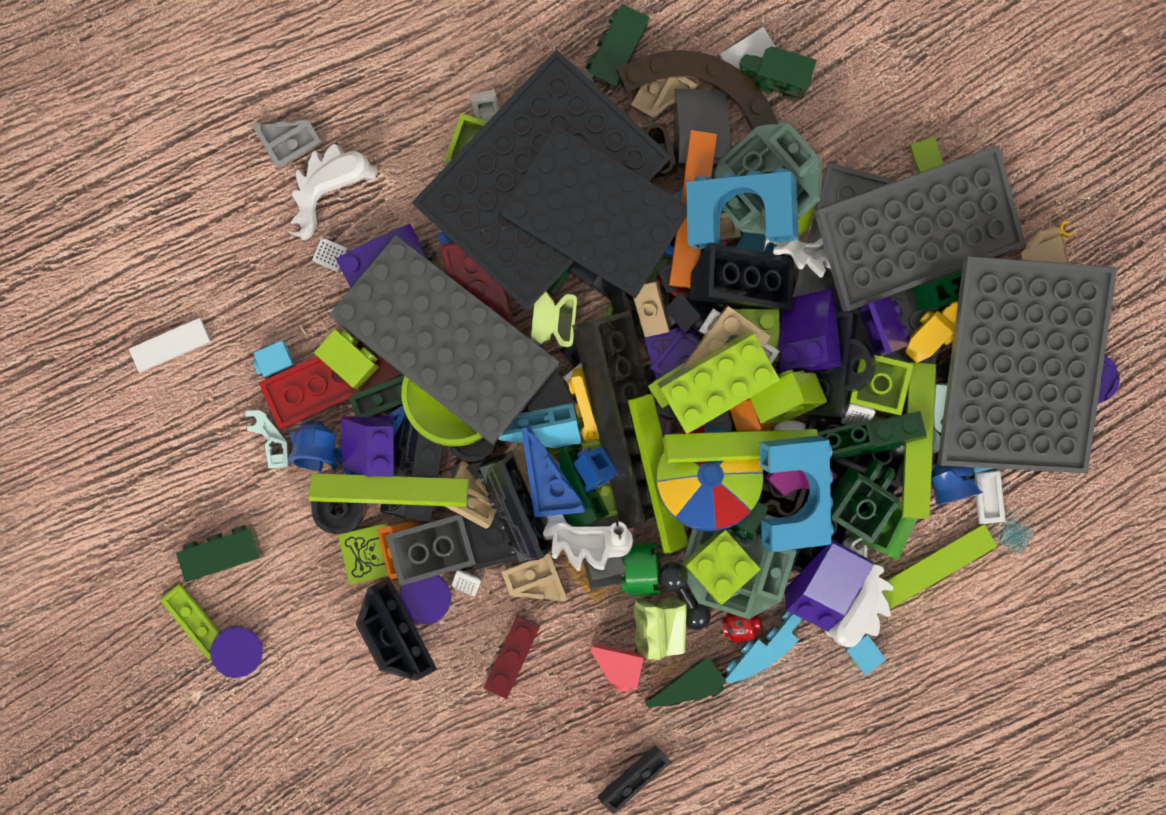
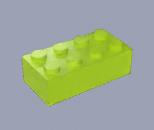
M749 330L657 384L682 428L688 434L775 384L780 379L755 334Z

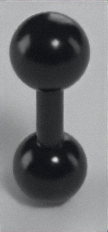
M669 562L663 565L658 573L659 583L665 590L676 592L680 600L686 603V626L692 630L705 628L710 622L711 612L708 606L693 601L685 588L688 580L686 569L676 562Z

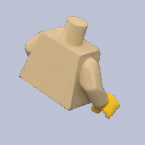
M1064 221L1057 227L1039 231L1026 244V250L1021 252L1022 260L1070 263L1065 239L1071 236L1074 231L1066 233L1063 230V227L1070 224V222Z

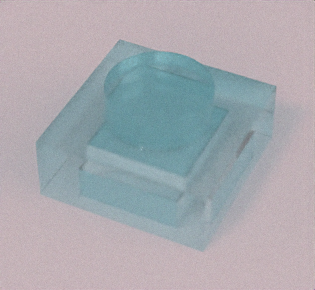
M1008 519L997 543L1019 554H1023L1034 531Z

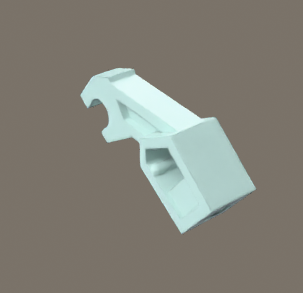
M260 410L245 411L246 417L254 416L257 420L254 426H247V431L263 434L268 440L265 443L268 468L291 467L288 461L290 443L269 419L268 414ZM274 442L283 444V454L273 455L272 449L274 447L272 444Z

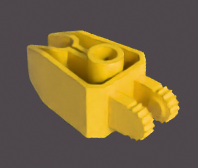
M958 301L949 303L941 312H938L936 309L934 311L928 310L919 320L922 324L910 336L909 346H906L904 351L916 363L931 357L943 343L948 345L953 340L955 330L953 324L956 322Z

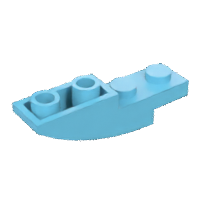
M786 610L781 617L784 621L778 628L773 626L766 634L765 638L767 641L765 644L758 638L754 641H747L740 650L743 653L737 661L733 659L724 669L726 673L724 679L728 683L743 680L778 661L799 640L792 634V631L801 622L802 618Z

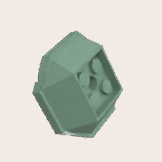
M789 122L757 126L718 161L714 179H719L723 174H735L738 177L746 176V173L750 171H760L762 174L772 173V170L778 168L788 169L797 177L799 220L821 200L822 159ZM743 193L734 196L725 204L722 210L740 231L766 234L765 205L760 196L752 193Z
M766 515L765 519L776 518L769 515ZM761 526L753 540L748 538L746 540L740 539L732 533V529H725L761 570L723 605L717 603L686 569L688 574L687 583L699 604L750 619L782 602L797 551L796 549L772 552L763 547ZM693 529L683 562L717 531L707 532Z

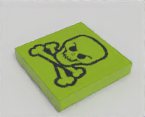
M389 523L338 535L349 585L388 576L377 529L390 526Z

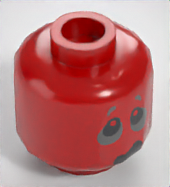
M727 612L726 617H723L724 634L732 642L755 640L758 630H762V621L759 614L747 619Z

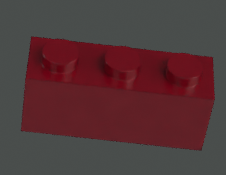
M516 616L483 689L505 699L508 698L541 625L522 616Z

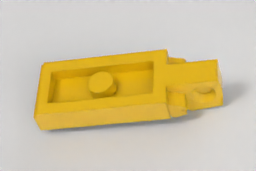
M582 367L573 369L571 379H568L571 394H576L578 403H575L578 418H583L584 424L580 432L585 442L599 440L601 434L584 369Z

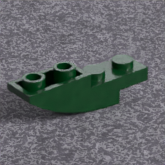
M920 411L869 423V420L817 432L818 436L829 440L832 447L831 458L886 451L899 448L904 443L927 438Z

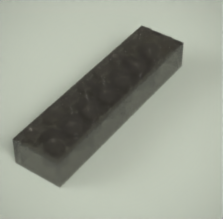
M629 310L574 324L572 328L600 443L618 471L610 480L619 521L624 523L627 528L643 527L656 522V517L628 400L650 394L631 312Z

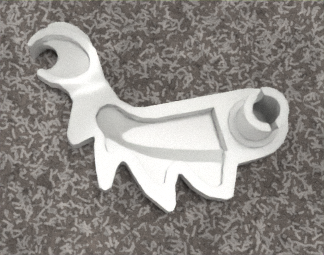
M336 144L331 145L327 149L324 157L320 153L313 151L308 162L307 175L300 170L295 172L300 191H293L292 196L299 206V212L293 218L291 224L296 226L300 224L301 229L299 232L289 231V233L302 238V240L309 239L317 226L315 209L320 196L326 192L359 181L362 178L367 181L369 179L373 180L377 176V168L369 164L364 154L356 151L344 153L341 147Z
M767 237L764 242L763 251H765L769 243H772ZM822 237L815 243H803L798 240L774 242L777 247L774 248L773 254L791 255L797 267L801 270L807 264L819 277H823L826 271L825 267L831 269Z
M563 515L544 516L548 522L544 529L543 537L545 540L553 539L552 557L556 559L560 551L564 549L569 562L577 571H580L584 558L594 568L604 570L608 558L624 556L632 548V534L622 522H618V526H616L615 522L611 526L573 527L566 523Z
M849 537L843 542L842 545L867 558V545H860L858 550L854 547L862 538ZM874 564L845 616L829 631L825 630L826 635L834 638L837 644L844 647H853L858 644L865 634L877 636L880 630V621L877 613L886 617L891 616L889 604L882 594V590L892 591L893 586L879 578V575L884 572L883 567Z

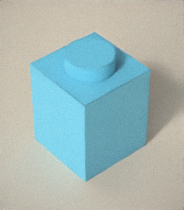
M284 341L254 352L256 359L253 360V365L257 373L263 374V377L269 378L296 366Z
M865 634L857 645L844 647L845 651L864 675H867L886 661L868 634Z

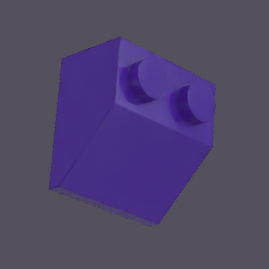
M342 416V468L365 476H394V416Z

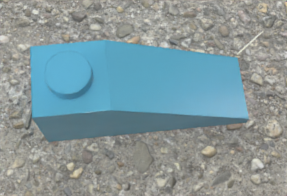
M573 403L520 413L499 438V440L523 443L521 428L524 425H530L544 447L559 448L581 443Z

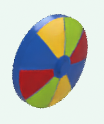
M702 426L688 434L733 431L716 426ZM664 450L657 469V489L666 510L680 523L700 531H721L743 521L755 508L763 487V471L760 468L759 459L666 463Z

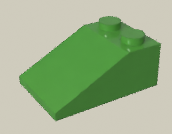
M899 503L874 542L871 544L862 538L859 543L867 545L898 561L917 522V518L902 517V504ZM851 531L849 537L861 538Z

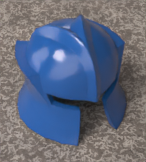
M306 422L299 426L296 433H290L293 450L288 458L289 463L297 467L322 472V462L331 465L332 470H337L334 453L336 434H333L323 422Z
M936 462L931 471V485L934 490L936 505L959 501L983 493L973 479H966L964 477L973 475L970 467L942 466Z

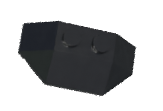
M387 577L368 587L356 626L379 670L415 681L435 671L437 667L391 579Z

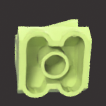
M545 292L534 304L531 340L535 344L544 346L553 336L560 346L570 347L573 344L577 297L572 294H566L555 306L552 297Z
M674 596L660 600L657 605L644 599L635 601V642L638 653L647 659L656 660L669 655L685 653L687 611L685 602Z

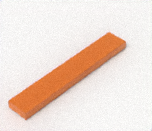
M695 130L690 131L680 200L686 205V182L695 181L696 177L702 176L710 177L711 179L717 134ZM687 217L675 236L669 286L690 289L691 272L700 258L701 249L695 250L688 245Z

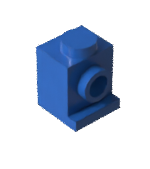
M602 446L594 450L590 447L584 449L577 454L578 459L573 463L587 485L584 487L586 492L605 485L618 473Z

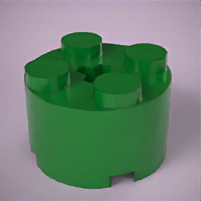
M657 542L632 544L629 553L621 556L625 566V575L621 577L622 591L628 592L629 596L657 595L662 593V588H657L659 582L658 573L661 569L660 552H654V548L659 547Z

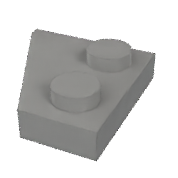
M309 120L252 125L278 169L323 144Z

